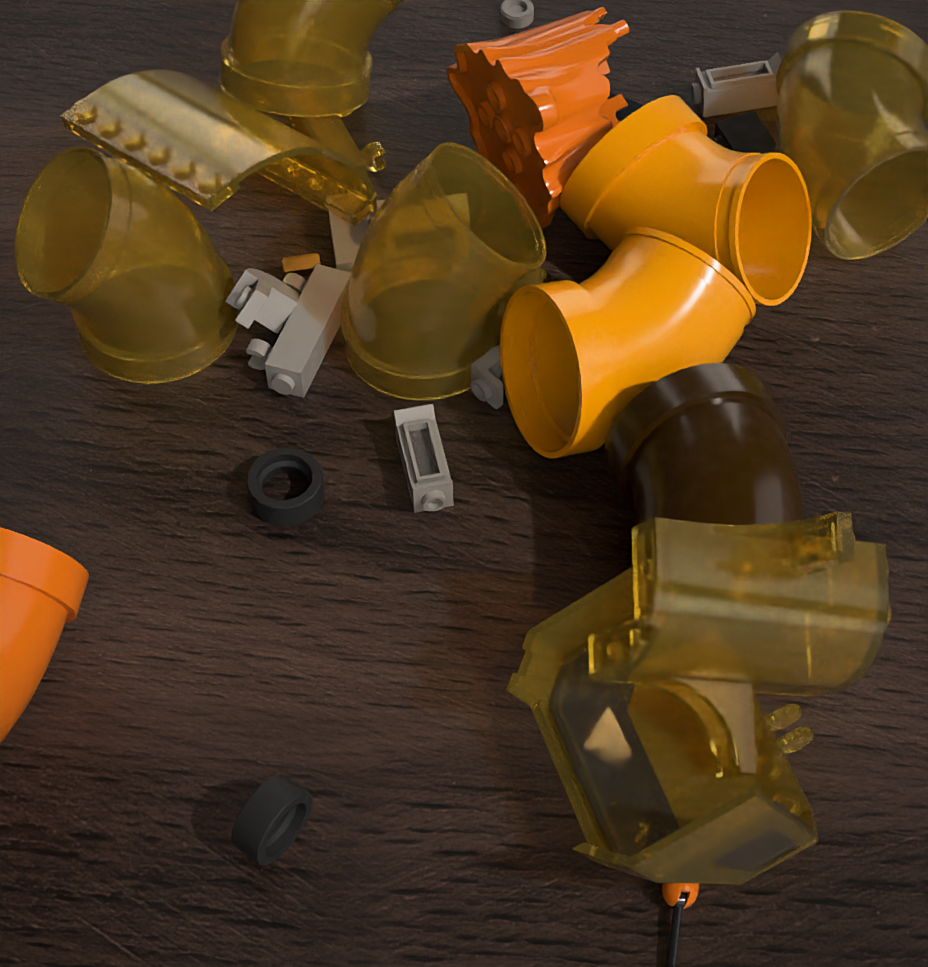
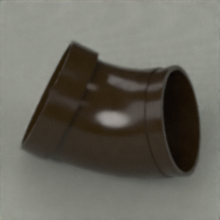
M709 363L684 368L655 381L638 393L616 417L606 438L604 460L620 496L626 506L635 514L636 518L634 542L628 560V570L620 585L622 594L644 611L675 625L733 641L774 643L782 640L787 627L786 619L791 613L800 577L804 545L803 502L798 474L786 441L787 430L784 417L763 382L751 371L732 364Z

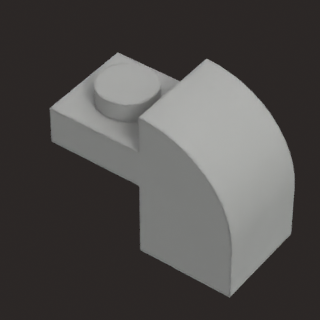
M247 268L225 302L238 309L235 321L249 329L253 321L256 320L278 334L298 304L300 293L268 273L254 268Z

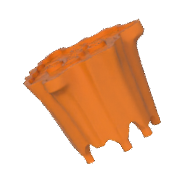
M604 7L593 11L581 12L506 37L457 44L454 46L456 63L448 66L446 70L449 83L468 114L470 121L469 133L475 143L481 168L493 177L502 191L508 190L513 194L524 221L534 232L550 225L557 208L560 207V197L569 177L587 153L611 129L621 122L617 120L616 112L628 106L622 94L607 99L610 95V83L606 76L603 75L610 73L606 60L610 55L608 46L616 41L617 38L629 33V27L625 20H620L612 25H594L606 15L607 12Z

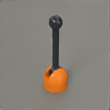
M669 871L663 874L662 896L666 903L673 907L666 967H676L682 909L690 907L695 902L699 892V877L688 872Z

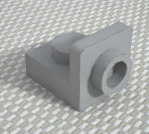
M500 344L471 364V389L474 395L480 401H487L496 410L503 405L504 385L500 363Z

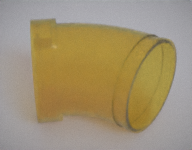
M237 0L231 19L230 34L221 43L219 85L229 97L237 102L274 114L297 117H322L355 110L362 106L369 98L373 62L372 55L368 51L371 39L382 22L400 7V3L404 0Z
M835 11L821 14L805 21L790 36L777 71L776 86L779 97L776 136L778 153L788 156L799 168L809 195L812 230L823 241L826 248L834 256L841 259H865L898 245L916 232L928 220V131L924 127L928 119V46L920 37L905 26L872 13Z
M452 142L439 144L432 150L428 158L419 162L399 182L380 206L364 233L354 259L350 284L341 305L340 318L344 352L355 373L367 384L385 394L397 398L420 401L443 399L470 389L471 364L500 344L501 325L505 311L504 299L525 280L528 274L537 270L545 261L546 242L544 234L528 202L515 185L494 164L474 150Z
M74 146L67 148L54 156L43 167L32 183L19 214L14 247L16 268L21 282L31 294L71 308L79 343L88 359L99 369L111 376L129 382L146 384L171 382L191 376L217 360L230 345L237 330L238 322L235 319L238 309L225 302L234 289V281L228 266L218 255L206 229L191 209L167 186L146 172L118 158L102 154L90 147Z

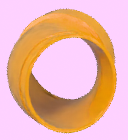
M669 95L658 98L630 114L611 129L587 153L569 177L560 197V208L587 238H599L611 251L619 246L622 236L630 228L647 227L666 232L692 244L722 264L745 286L755 304L763 306H775L784 302L791 296L802 278L809 256L812 218L807 187L797 165L782 153H743L729 150L715 143L707 137L706 124L679 96Z
M647 227L628 229L622 236L619 246L612 251L602 267L579 284L570 280H560L519 288L511 296L504 311L500 333V363L508 404L521 434L537 453L547 458H559L597 450L606 442L609 430L622 409L646 387L660 378L684 368L701 364L722 363L742 336L744 327L754 317L756 313L755 302L745 286L714 258L678 237Z

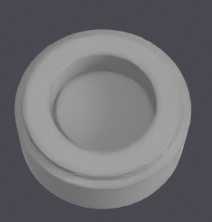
M505 0L500 7L502 23L507 27L515 29L529 26L534 20L533 3L530 0Z

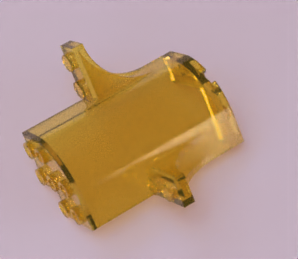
M835 511L804 520L758 525H722L653 518L631 528L634 619L588 636L590 680L641 684L666 692L683 704L700 724L711 747L716 778L732 779L756 774L758 750L754 735L756 707L753 693L817 697L841 691L863 678L875 659L884 636L885 627L889 625L892 617V610L889 605V566L886 557V544L855 541L852 528V513Z

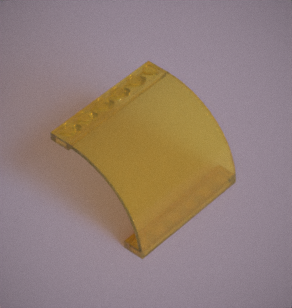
M146 70L117 78L95 90L84 99L77 101L73 107L60 115L64 127L210 211H213L241 189L239 182L253 172H257L328 212L331 211L353 226H356L377 209L376 200H379L374 186L364 171L351 159L201 80L178 71Z

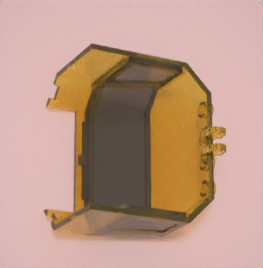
M641 561L528 630L522 649L525 650L524 657L518 673H512L506 691L529 705L587 840V843L583 842L572 848L573 850L600 865L655 883L735 884L740 886L819 842L814 812L785 755L786 753L796 752L803 748V746L811 743L814 740L813 733L810 727L804 726L798 727L778 739L774 733V730L784 729L802 717L799 705L786 704V706H782V708L765 715L741 665L710 619L646 562Z

